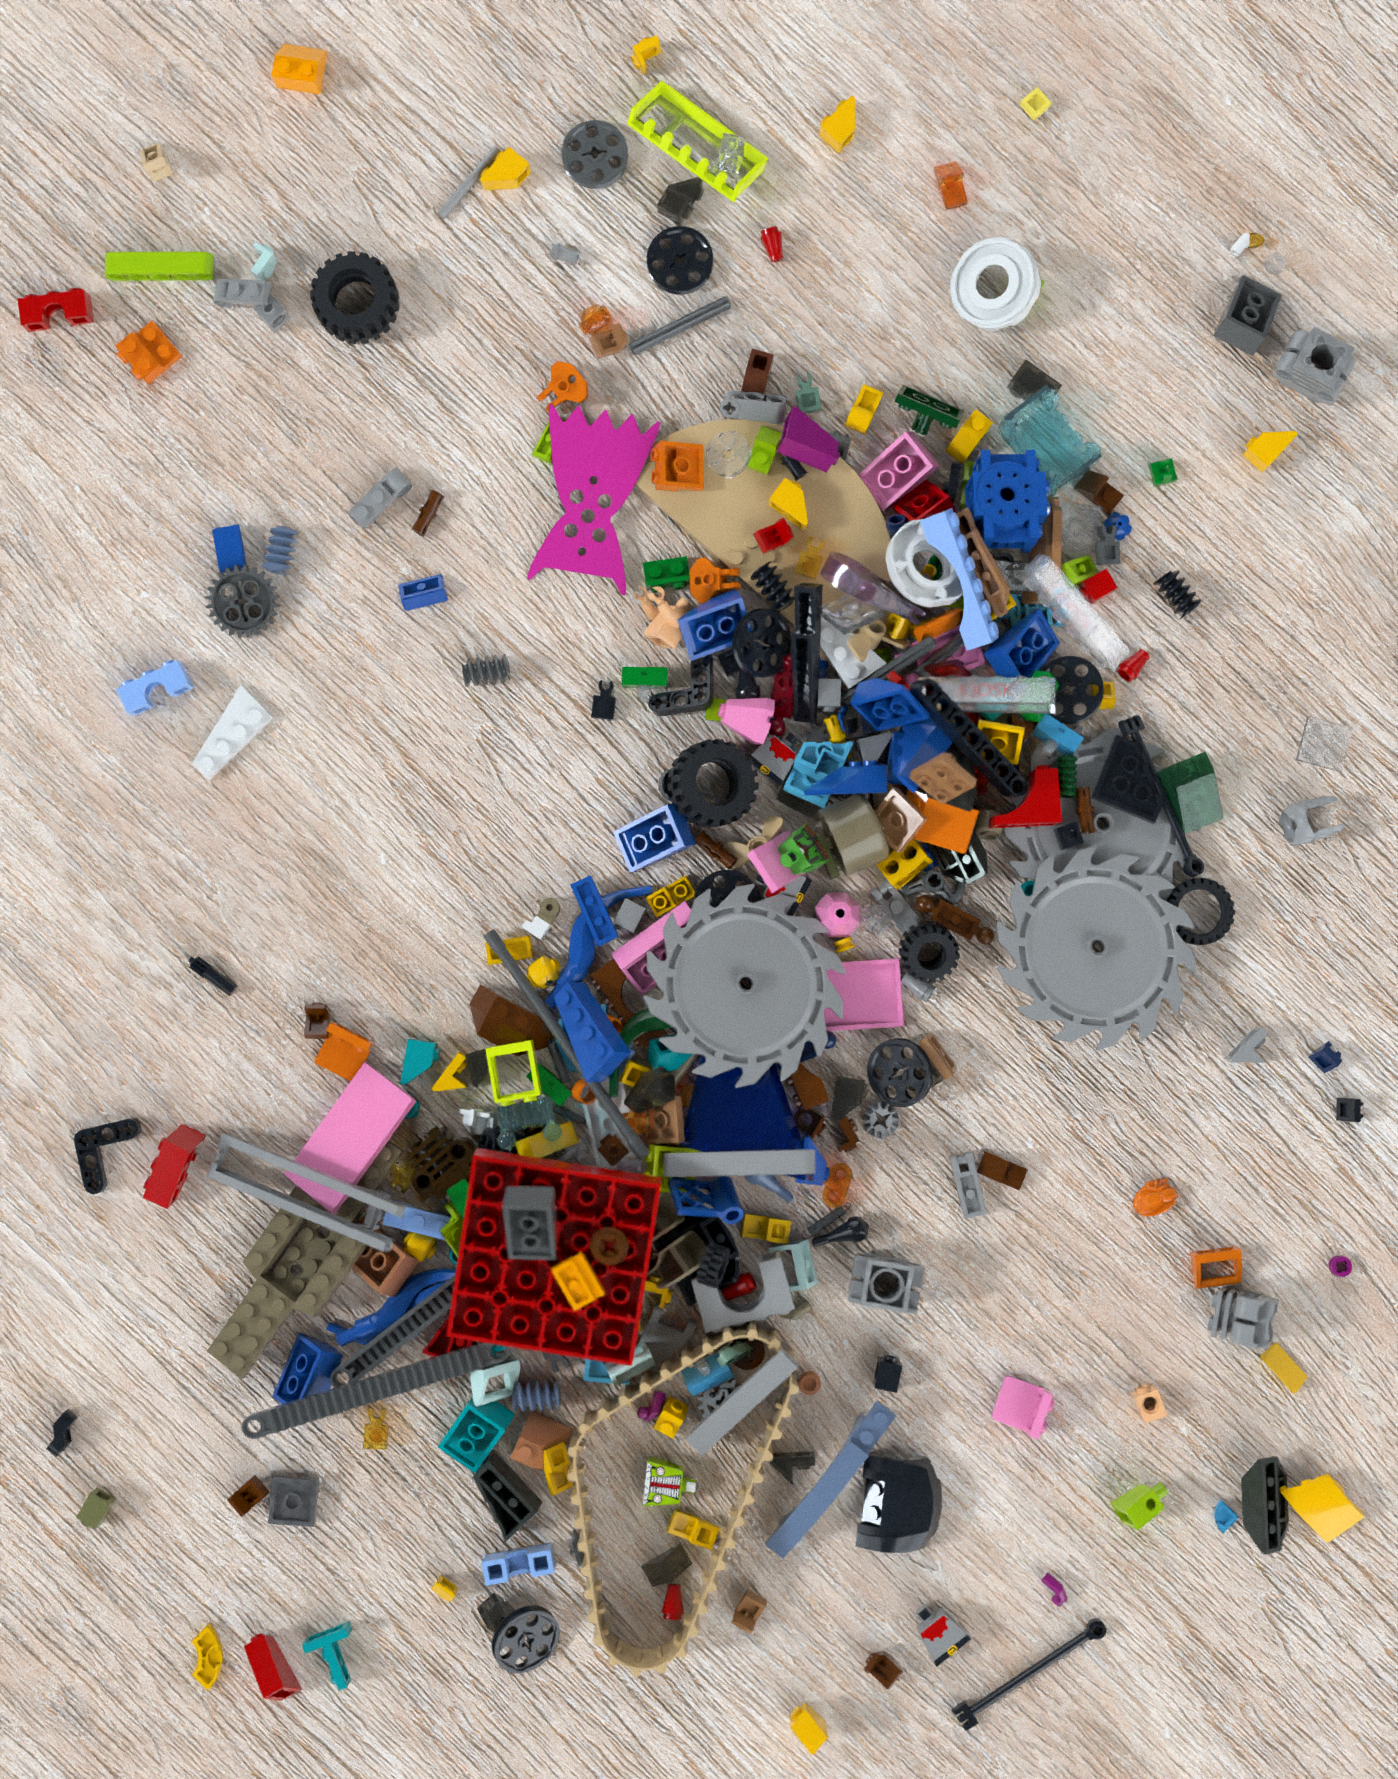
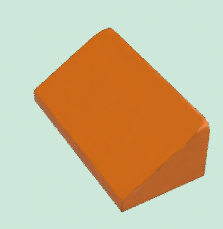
M957 608L948 611L914 628L913 631L918 643L928 636L934 639L954 629L957 626L961 610Z

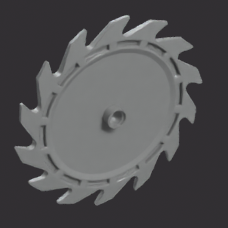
M1080 726L1074 729L1073 731L1081 736L1083 726ZM1107 729L1087 745L1080 743L1073 753V756L1078 758L1077 762H1075L1077 764L1075 769L1077 771L1075 776L1077 782L1075 785L1077 788L1082 787V790L1084 787H1090V798L1114 736H1122L1120 729ZM1041 742L1030 756L1029 773L1039 765H1050V768H1057V764H1059L1057 757L1063 754L1056 751L1053 759H1048L1045 756L1044 744ZM1145 743L1150 758L1165 753L1164 749L1151 743ZM1154 765L1181 827L1186 825L1200 832L1201 828L1197 814L1174 793L1175 788L1191 789L1192 786L1181 773ZM1012 783V790L1014 791L1015 786ZM1025 794L1020 797H1010L1015 808L1021 803ZM1076 796L1074 798H1060L1062 822L1056 826L1003 828L1005 837L1027 855L1025 862L1010 860L1009 864L1020 877L1034 881L1038 866L1051 854L1054 855V871L1061 873L1078 850L1092 846L1097 847L1091 857L1093 865H1099L1120 854L1137 856L1140 859L1128 868L1131 875H1160L1171 884L1173 879V863H1180L1182 868L1185 863L1183 860L1185 857L1163 808L1160 810L1156 823L1151 824L1091 798V805L1094 806L1095 810L1093 820L1096 832L1082 834L1083 844L1062 851L1054 829L1077 821L1081 832L1080 818L1076 813L1078 808ZM1098 819H1100V820H1102V821L1104 822V824H1105L1104 830L1098 828V826H1097V820H1098ZM1172 889L1159 891V897L1166 901L1171 895Z
M1092 846L1078 850L1061 873L1054 871V855L1051 854L1037 868L1031 896L1024 894L1019 882L1015 883L1009 900L1016 928L1014 931H1010L1000 921L996 922L998 941L1014 960L1016 968L1011 970L998 966L997 970L1005 984L1033 998L1032 1005L1017 1007V1011L1030 1020L1061 1021L1064 1024V1028L1052 1037L1053 1040L1073 1042L1098 1030L1102 1034L1096 1047L1098 1051L1116 1045L1133 1022L1139 1025V1041H1143L1156 1027L1162 999L1168 1000L1173 1013L1177 1014L1183 999L1177 965L1182 964L1192 974L1196 973L1194 954L1178 935L1176 927L1179 925L1194 929L1195 926L1186 911L1159 897V891L1173 889L1175 887L1173 884L1160 875H1131L1129 873V866L1138 861L1139 857L1120 854L1099 865H1093L1091 857L1097 847ZM1093 942L1100 945L1099 953L1093 951Z
M754 884L736 887L718 907L710 906L711 889L706 890L694 900L685 928L678 927L674 913H670L663 927L666 960L660 961L650 950L647 951V971L663 993V998L657 1000L646 995L643 996L650 1014L672 1026L677 1031L675 1037L660 1038L659 1041L675 1053L703 1055L705 1063L692 1070L694 1074L713 1077L737 1067L741 1068L743 1074L735 1085L736 1088L755 1084L771 1065L776 1062L781 1065L780 1081L783 1082L797 1071L806 1041H810L813 1044L817 1057L821 1056L828 1041L824 1009L829 1008L840 1019L843 1018V999L826 973L827 970H833L844 975L846 971L836 954L814 942L812 938L813 934L829 933L830 930L816 918L786 915L784 912L785 907L796 902L797 898L777 894L764 900L750 903L748 895L754 888ZM745 979L749 981L751 985L750 990L742 989L740 980Z

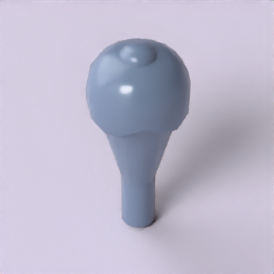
M744 1175L749 1183L757 1184L776 1193L787 1203L792 1201L793 1195L779 1184L774 1175Z

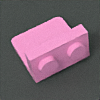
M1005 1376L992 1412V1418L998 1422L1024 1430L1030 1437L1038 1439L1039 1435L1045 1432L1047 1425L1045 1418L1047 1412H1051L1054 1405L1053 1395L1048 1389L1011 1376Z

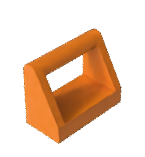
M1232 1246L1190 1252L1195 1289L1242 1283L1241 1249ZM1232 1260L1234 1275L1201 1279V1263Z

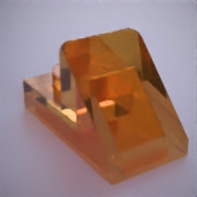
M956 161L934 167L945 210L967 205L968 200L962 182L964 172Z

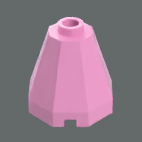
M768 698L728 699L725 704L721 703L718 716L721 717L723 725L751 744L761 746V744H764L771 723H769V720L774 714L775 700Z
M846 892L826 893L814 907L815 918L830 930L829 933H824L828 938L849 937L861 923L860 904ZM840 910V912H843V917H837L836 911Z

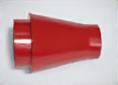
M774 226L762 230L760 239L770 258V262L773 263L784 259L782 254V236L778 227Z
M1139 649L1134 655L1119 664L1117 670L1119 676L1127 682L1136 680L1150 658L1149 654L1145 650Z
M749 1272L741 1273L738 1276L737 1282L727 1285L722 1289V1293L725 1299L730 1301L752 1294L753 1290L757 1289V1284Z
M667 1584V1591L661 1610L663 1619L681 1620L682 1614H684L681 1585Z

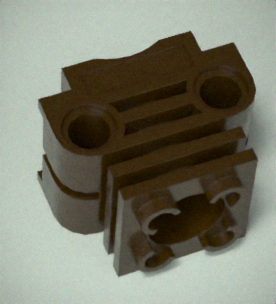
M446 1126L432 1128L424 1135L426 1140L423 1143L419 1141L406 1151L409 1154L404 1158L406 1162L413 1158L417 1159L410 1165L412 1169L420 1164L423 1166L413 1175L411 1183L413 1189L424 1202L433 1195L438 1201L442 1200L447 1196L446 1191L459 1181L466 1179L471 1174L473 1155L478 1146L468 1137H460L448 1144L447 1141L453 1137V1134L449 1133L442 1137V1134L448 1129ZM458 1145H462L465 1148V1155L458 1153ZM423 1175H426V1176L429 1177V1179H430V1184H429V1185L426 1184V1183H424L423 1178H422Z

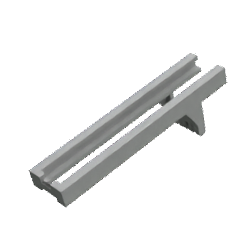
M222 1133L217 1146L220 1151L215 1153L214 1158L216 1162L211 1163L206 1177L378 1250L391 1251L394 1239L374 1232L375 1229L380 1228V1224L377 1221H382L383 1217L381 1215H384L385 1211L403 1218L407 1206L390 1200V1193L353 1185L232 1134ZM232 1147L369 1204L370 1206L363 1224H355L222 1168L228 1148Z

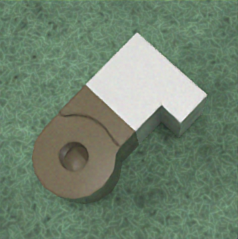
M553 898L544 899L540 904V911L532 923L525 920L521 927L542 940L560 913L559 903Z

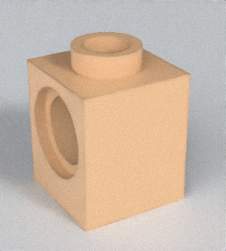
M1144 1384L1137 1387V1391L1132 1392L1139 1415L1145 1423L1167 1416L1156 1387ZM1147 1397H1153L1152 1405L1144 1407V1400Z

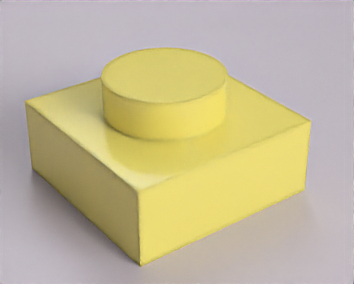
M1036 87L1020 101L1019 105L1035 121L1051 107L1052 103Z

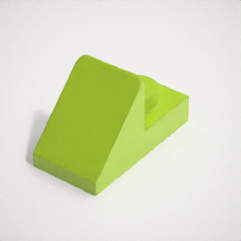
M762 426L755 438L754 447L746 468L768 475L782 433Z
M1090 555L1061 565V578L1068 590L1099 573Z

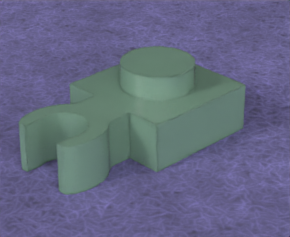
M808 373L809 381L802 382L800 375L797 377V383L801 387V390L795 393L797 405L805 414L822 410L818 387L811 388V373Z

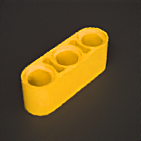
M571 1120L515 1142L519 1155L541 1158L579 1142Z

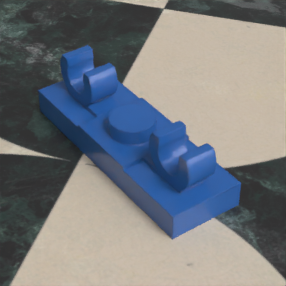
M590 875L571 884L570 886L597 946L600 947L619 938L593 877Z

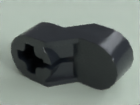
M69 1409L53 1424L54 1439L46 1448L56 1458L71 1443L70 1428L78 1419V1416Z

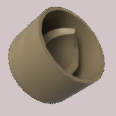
M855 794L818 810L826 838L830 839L833 846V854L839 860L841 869L846 876L887 859L889 848L884 832L870 802L863 794Z

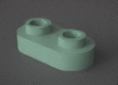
M739 1340L731 1347L729 1345L723 1347L718 1352L719 1357L717 1361L722 1368L743 1359L753 1348L747 1341L742 1342Z

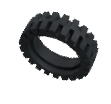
M1207 878L1186 880L1172 890L1167 902L1178 907L1179 902L1188 892L1197 889L1205 890L1214 895L1218 900L1221 916L1215 928L1207 933H1192L1179 925L1176 927V932L1188 944L1207 945L1223 938L1225 933L1231 929L1230 925L1233 924V915H1235V910H1233L1234 901L1230 899L1231 895L1229 892H1226V888L1214 880Z

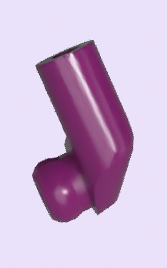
M654 1391L652 1403L647 1407H639L637 1411L638 1418L643 1419V1421H650L659 1415L662 1410L665 1393Z
M1048 1572L1041 1582L1055 1593L1051 1601L1058 1607H1061L1067 1601L1068 1596L1063 1585Z

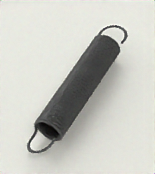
M553 1041L551 1045L549 1042L547 1047L559 1078L563 1084L571 1081L558 1046L556 1043L553 1044Z
M840 1205L807 1228L811 1234L810 1237L840 1218L847 1210H844Z

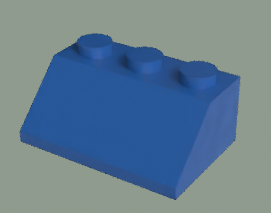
M298 1333L272 1397L279 1403L284 1404L329 1390L332 1386L331 1374L340 1366L343 1354L329 1344L303 1333Z

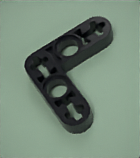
M709 654L703 657L702 664L698 659L691 661V688L653 695L648 702L651 711L656 716H667L708 709L714 700L713 655ZM706 673L707 679L704 682L698 683V676ZM702 692H703V694H704L706 697H704V698H703V701L700 702L698 699H701V698H702ZM680 697L686 698V702L682 706H676L677 699ZM662 701L664 704H661L660 708H657L656 706H658L659 702Z
M134 1118L124 1119L83 1129L75 1134L74 1145L83 1185L88 1193L98 1194L107 1187V1178L100 1146L137 1137L141 1132V1124L138 1120ZM128 1122L130 1126L135 1127V1130L131 1131L132 1135H130V1132L119 1134V1129L128 1127ZM105 1128H110L113 1131V1138L111 1140L103 1138L102 1132ZM84 1133L86 1136L96 1135L97 1139L88 1141L87 1145L85 1142H81ZM88 1155H92L96 1159V1165L93 1168H89L85 1164V1159ZM95 1170H98L99 1172L94 1174V1176L93 1174L88 1176V1172H93ZM94 1177L96 1181H100V1185L97 1186V1190L95 1186L91 1187V1182L94 1181Z

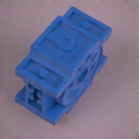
M981 450L973 465V472L965 486V508H969L976 529L979 531L988 549H1021V552H1031L1038 539L1042 537V523H1045V519L1050 515L1051 511L1050 501H1047L1050 483L1049 480H1046V471H1039L1040 463L1039 458H1036L1035 450H1026L1024 454H990V450Z

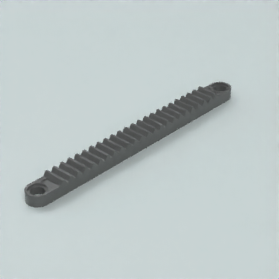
M455 1275L338 1366L330 1377L332 1385L339 1387L360 1380L449 1310L452 1303ZM339 1372H346L348 1374V1383L343 1384L338 1380Z
M484 1342L472 1344L249 1415L242 1423V1432L247 1438L257 1439L294 1428L298 1425H304L317 1419L320 1420L333 1414H339L352 1408L374 1403L387 1397H393L406 1391L409 1392L422 1386H428L441 1380L473 1372L476 1369H482L504 1361L509 1356L511 1347L504 1346L505 1353L498 1356L492 1351L494 1344ZM257 1420L260 1423V1430L252 1432L248 1427L249 1421Z

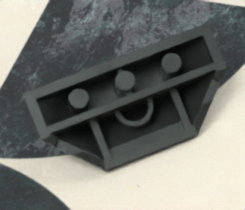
M974 829L965 854L927 843L944 876L970 885L988 874L987 852Z
M1277 1456L1258 1459L1241 1478L1243 1526L1261 1553L1265 1555L1282 1551V1541L1286 1535L1289 1523L1288 1501L1279 1490L1282 1486L1287 1487V1474L1279 1463Z

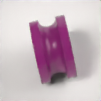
M1335 1256L1329 1261V1270L1333 1275L1346 1277L1352 1271V1263L1344 1256ZM1344 1261V1263H1345V1264H1343V1266H1345L1344 1271L1339 1270V1271L1337 1272L1336 1269H1337L1338 1267L1335 1266L1336 1263H1337V1262L1342 1263V1262Z

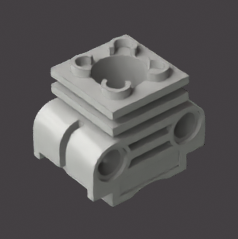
M1316 327L1310 333L1297 330L1289 339L1284 353L1271 375L1279 379V384L1299 392L1318 404L1321 401L1331 406L1336 401L1356 363V359L1352 356L1355 347ZM1311 359L1317 361L1323 370L1316 368Z
M864 1252V1254L855 1253L852 1276L860 1277V1279L851 1278L847 1300L851 1303L860 1304V1306L905 1314H917L920 1292L911 1287L921 1288L925 1267L912 1263L907 1259ZM882 1272H891L896 1275L894 1287L886 1292L875 1290L873 1282L876 1276Z
M1222 1287L1218 1292L1216 1291L1213 1294L1211 1307H1215V1313L1209 1318L1208 1330H1211L1210 1337L1215 1338L1221 1331L1220 1339L1225 1340L1230 1335L1229 1341L1232 1343L1268 1350L1269 1346L1272 1345V1321L1278 1309L1279 1299L1248 1291H1241L1237 1294L1236 1298L1237 1290L1232 1289L1227 1293L1228 1288Z

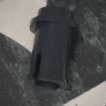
M786 455L781 457L782 465L787 467L795 481H798L808 473L798 460Z

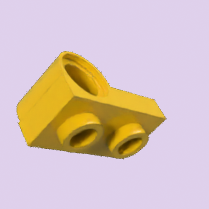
M863 384L847 417L845 427L865 435L884 393Z

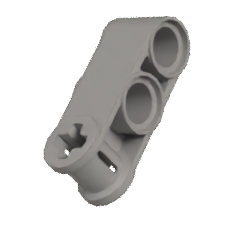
M729 390L724 394L723 401L720 404V411L728 418L781 424L785 421L786 398L782 395Z

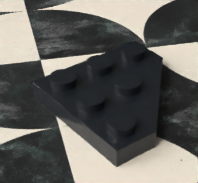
M1116 735L1112 741L1091 798L1154 824L1163 805L1162 797L1155 788L1154 779L1147 764L1145 765L1138 743Z

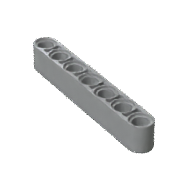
M815 1150L663 1154L664 1177L816 1174Z

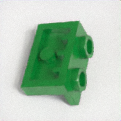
M687 556L643 562L646 590H651L652 593H658L653 587H661L663 590L664 588L673 587L674 590H679L690 585Z

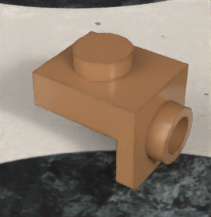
M620 323L615 324L611 330L593 334L589 338L598 359L621 353L628 344L627 334L622 329Z
M747 1589L735 1608L731 1623L751 1634L768 1600Z

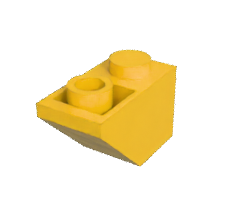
M853 95L847 100L843 99L837 105L836 111L831 116L829 114L825 116L820 123V136L837 153L854 139L855 97Z
M509 146L505 151L502 150L497 155L491 167L483 170L480 176L481 186L485 191L517 189L531 173L530 165Z

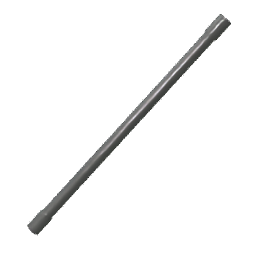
M496 930L489 931L484 935V939L493 952L498 955L585 1080L569 1037L509 953ZM586 1082L626 1139L628 1146L637 1159L640 1161L649 1155L650 1151L633 1131L601 1083Z

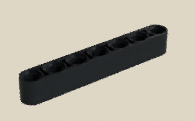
M924 679L911 684L909 692L929 712L930 718L1004 797H1020L1027 792L1028 784L1025 778L936 681ZM923 685H924V687L926 688V693H925V695H924L923 692H922V686H923ZM938 702H939L940 705H941V710H940V711H939L938 708H937V703H938ZM953 718H954L955 721H956V726H955V727L953 726V723H952ZM968 734L971 738L970 743L967 740ZM983 750L985 752V759L982 756ZM998 767L1000 768V774H999V775H998V773H997V768H998ZM1012 783L1015 786L1014 791L1012 790Z

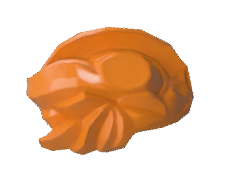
M1168 1178L1148 1181L1136 1193L1133 1199V1207L1137 1214L1144 1217L1155 1216L1170 1210L1174 1206L1175 1200L1179 1196L1176 1189L1171 1188L1167 1184Z

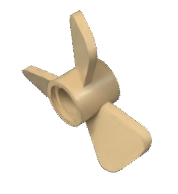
M860 601L846 608L844 617L860 629L858 634L851 635L848 639V646L858 661L864 662L868 651L875 649L880 640L902 649L907 648L908 643L905 638L893 639L888 633H885L886 625L880 619L872 617L871 604L869 602Z
M768 816L764 821L762 836L751 838L747 845L732 841L727 842L724 848L738 858L732 869L736 870L751 861L747 854L773 839L784 826V820L778 816Z

